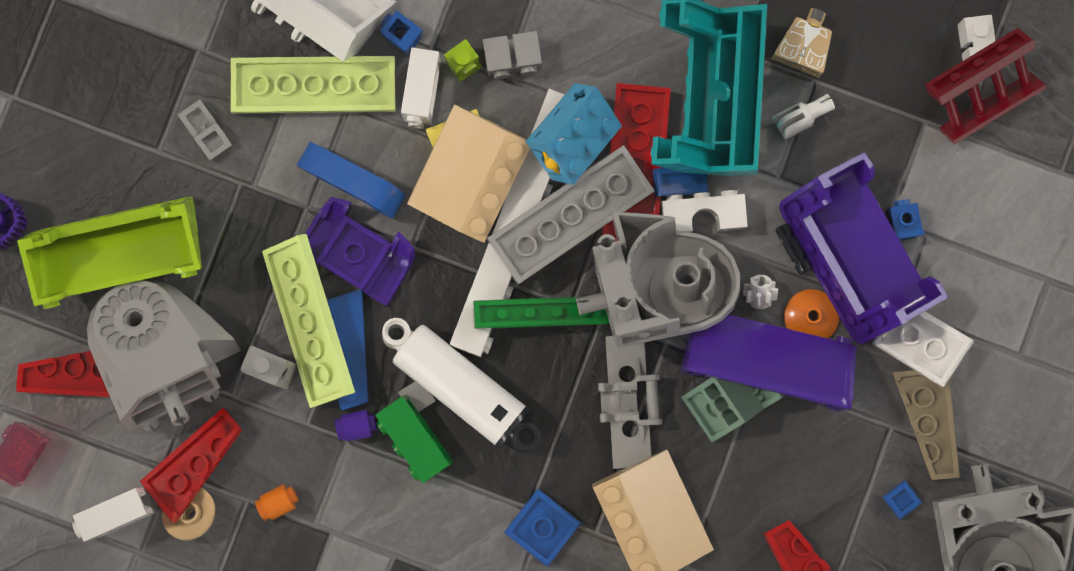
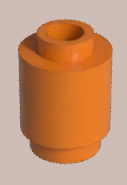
M282 484L260 495V499L255 501V505L262 519L266 521L268 519L274 520L296 509L295 503L299 500L292 486L287 488L285 484Z

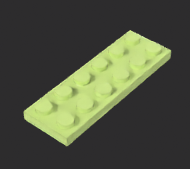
M352 56L344 62L337 57L231 58L232 114L396 112L395 56Z
M307 234L297 235L262 251L309 407H317L355 393Z

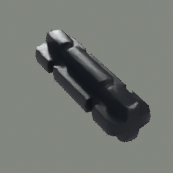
M785 223L776 228L775 232L779 239L783 240L782 245L791 261L796 263L795 268L797 272L803 275L810 271L812 264L809 259L805 258L806 254L797 237H793V230L790 225Z

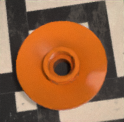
M808 289L795 294L789 300L784 312V321L787 329L829 338L838 326L839 315L825 292ZM810 311H815L818 314L816 321L809 319L808 314Z

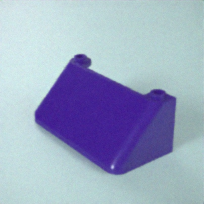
M865 152L816 177L784 198L779 205L784 221L792 228V235L797 237L806 254V259H809L812 264L813 272L849 335L859 344L866 343L906 323L948 298L940 281L933 277L921 279L868 187L867 183L872 181L875 173L874 166Z
M727 315L721 322L705 330L689 333L680 373L692 376L703 375V378L707 379L713 377L816 402L815 405H825L828 409L847 411L851 410L854 398L857 346L852 345V339L836 336V340Z

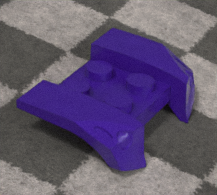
M330 197L323 204L305 232L315 263L331 271L387 307L415 258L414 247L399 231L391 244L347 217L351 211L352 202Z

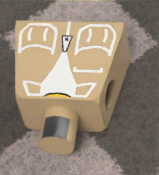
M811 8L806 20L796 17L771 60L820 78L825 69L832 35L830 29L822 27L826 13L819 9Z

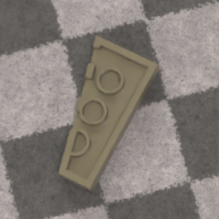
M915 370L892 372L931 480L960 478L950 379L943 388Z

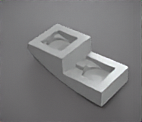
M200 99L177 114L209 160L232 145Z

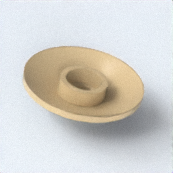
M203 488L199 490L176 524L171 522L162 510V521L165 529L170 535L180 540H193L202 536L210 528L215 517L214 500ZM196 511L194 518L189 519L190 513Z

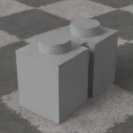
M537 31L514 34L513 39L508 40L507 36L483 39L488 76H494V79L510 77V73L520 71L521 75L537 73V69L542 68Z

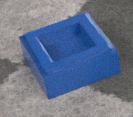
M905 480L882 497L898 519H902L922 503Z

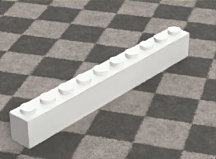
M551 89L548 90L532 133L562 99L564 94ZM529 149L512 184L493 234L534 207L542 199L547 198L551 193L553 185L549 184L550 177L547 174L548 172L542 167L531 151L532 149ZM490 243L487 246L449 344L454 348L480 358L483 352L489 353L494 338L489 337L492 328L474 329L473 301L510 299L514 288L509 286L512 275Z

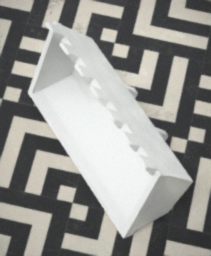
M254 0L251 11L260 15L268 8L278 15L275 20L276 23L281 25L286 21L295 27L291 35L292 40L301 42L307 36L344 62L360 52L386 14L392 10L397 2L395 0Z

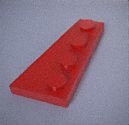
M91 351L18 364L16 392L110 397Z
M225 408L218 411L139 481L170 521L175 524L243 430Z
M790 520L763 533L782 571H832L830 566L824 559L818 556L811 544Z

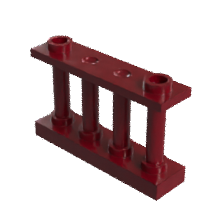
M1016 28L925 84L927 92L941 105H945L950 121L939 127V129L954 145L1046 89V84L1034 74L1028 72L1024 55L1035 49L1032 38L1019 28ZM1014 62L1019 79L1005 86L1001 69ZM991 76L996 93L982 100L978 83ZM968 90L973 107L959 115L954 98Z

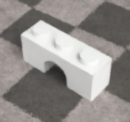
M737 190L722 191L721 196L710 197L709 192L696 193L694 198L683 199V195H670L666 197V201L661 202V215L675 217L677 231L692 233V218L696 213L702 211L709 212L715 217L718 232L745 230L748 227L745 194H737Z

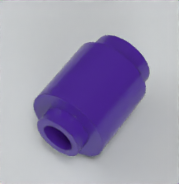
M368 410L341 415V418L335 419L339 441L346 440V442L373 437V431L377 430L375 415H369Z

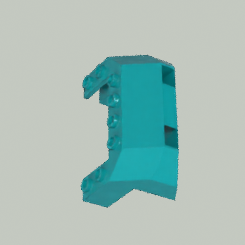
M662 0L659 12L660 26L690 38L687 50L688 73L685 79L687 86L686 101L684 103L685 123L682 135L672 136V141L661 137H653V146L651 148L652 165L681 173L724 176L757 175L767 4L718 8L701 0Z

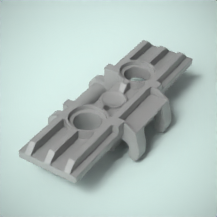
M607 336L605 338L608 383H598L602 412L600 414V422H610L613 469L627 468L651 457L649 425L662 424V419H659L657 380H660V376L646 375L645 342L618 348L614 337ZM624 366H630L635 372V377L630 382H624L619 377V371ZM646 381L648 420H640L637 409V382ZM633 421L637 424L638 432L634 437H627L623 434L622 426L625 422Z

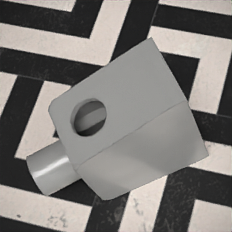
M249 345L239 371L288 390L297 369V364Z

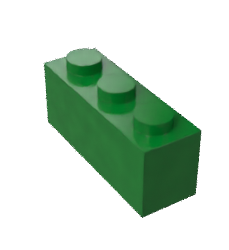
M407 394L401 396L375 415L378 419L376 422L378 428L384 435L388 434L393 440L392 447L400 458L404 457L410 465L408 470L416 481L420 480L423 484L454 462Z

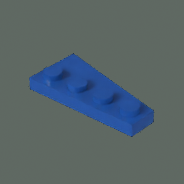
M361 290L327 300L355 393L338 399L342 411L369 402L363 291Z

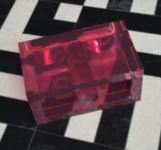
M14 422L13 425H8L2 435L4 441L0 446V479L14 487H20L23 485L50 438L23 422Z

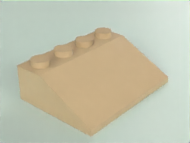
M454 104L407 204L451 228L484 243L530 148L525 142L527 138Z
M667 449L592 484L631 571H678L714 550Z

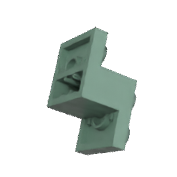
M711 377L684 394L681 398L710 441L714 442L746 423L764 408L785 395Z

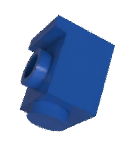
M397 10L393 15L388 14L380 24L382 28L380 31L381 36L406 56L411 53V48H415L424 36L421 28ZM399 29L406 32L402 38H398L395 35Z
M910 199L893 202L894 207L887 209L889 223L899 241L923 236L924 230L921 225L918 203L911 204ZM903 214L910 216V223L903 222Z

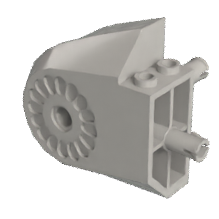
M612 212L617 241L615 242V238L612 235L605 234L599 238V245L592 247L601 293L576 298L579 315L606 309L612 335L619 348L705 330L721 322L734 309L740 294V272L734 257L722 244L707 236L677 231L675 217Z
M153 278L113 286L101 296L94 306L87 325L89 348L119 419L128 432L140 426L147 431H151L152 429L149 425H152L155 429L159 424L158 418L167 413L173 426L182 425L178 414L183 422L186 423L189 420V415L184 405L200 397L207 402H212L211 395L215 400L219 396V388L221 387L217 378L221 374L215 363L241 351L235 339L186 295L172 285Z
M989 463L971 466L976 488L975 493L953 496L932 502L944 571H995L997 567H1000L1002 571L1066 570L1074 528V507L1042 509V506H1045L1043 491L1038 489V485L1020 484L993 489Z

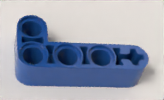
M312 142L308 143L296 164L297 167L368 204L374 210L391 219L395 217L406 197L401 190L388 181Z

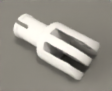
M825 94L823 97L807 105L799 102L772 116L771 119L777 125L783 138L787 140L812 127L814 119L835 110L832 99H829L830 96Z

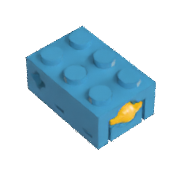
M574 83L525 142L532 149L531 151L545 171L548 172L547 174L551 180L574 185L622 125L597 87Z

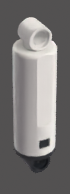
M401 318L389 319L385 323L382 331L383 342L387 347L398 351L393 358V363L498 448L507 439L521 453H528L536 448L540 441L539 429L532 423H526L523 420L530 411L529 408L425 325H420L413 332L406 321ZM400 328L404 336L399 340H393L388 335L390 329ZM522 431L530 432L533 442L529 445L522 444L518 439V434Z

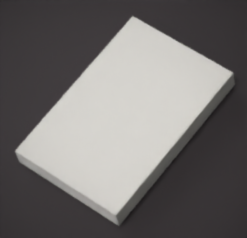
M924 311L906 323L876 337L872 344L944 388L974 341Z

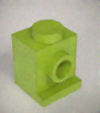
M466 39L444 54L445 62L460 83L483 67L479 62V56Z

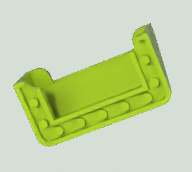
M192 196L33 231L17 240L34 306L43 304L44 309L59 306V300L68 296L171 273L180 274L181 278L197 275V270L202 268L196 211Z

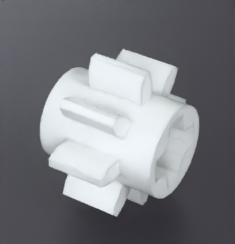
M756 275L750 278V284H744L743 295L746 296V303H750L756 309L770 307L771 300L775 301L778 297V289L775 288L776 282L765 275Z

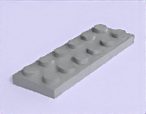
M623 145L586 170L574 185H564L489 236L487 240L516 283L520 284L612 221V212H625L654 192V189Z

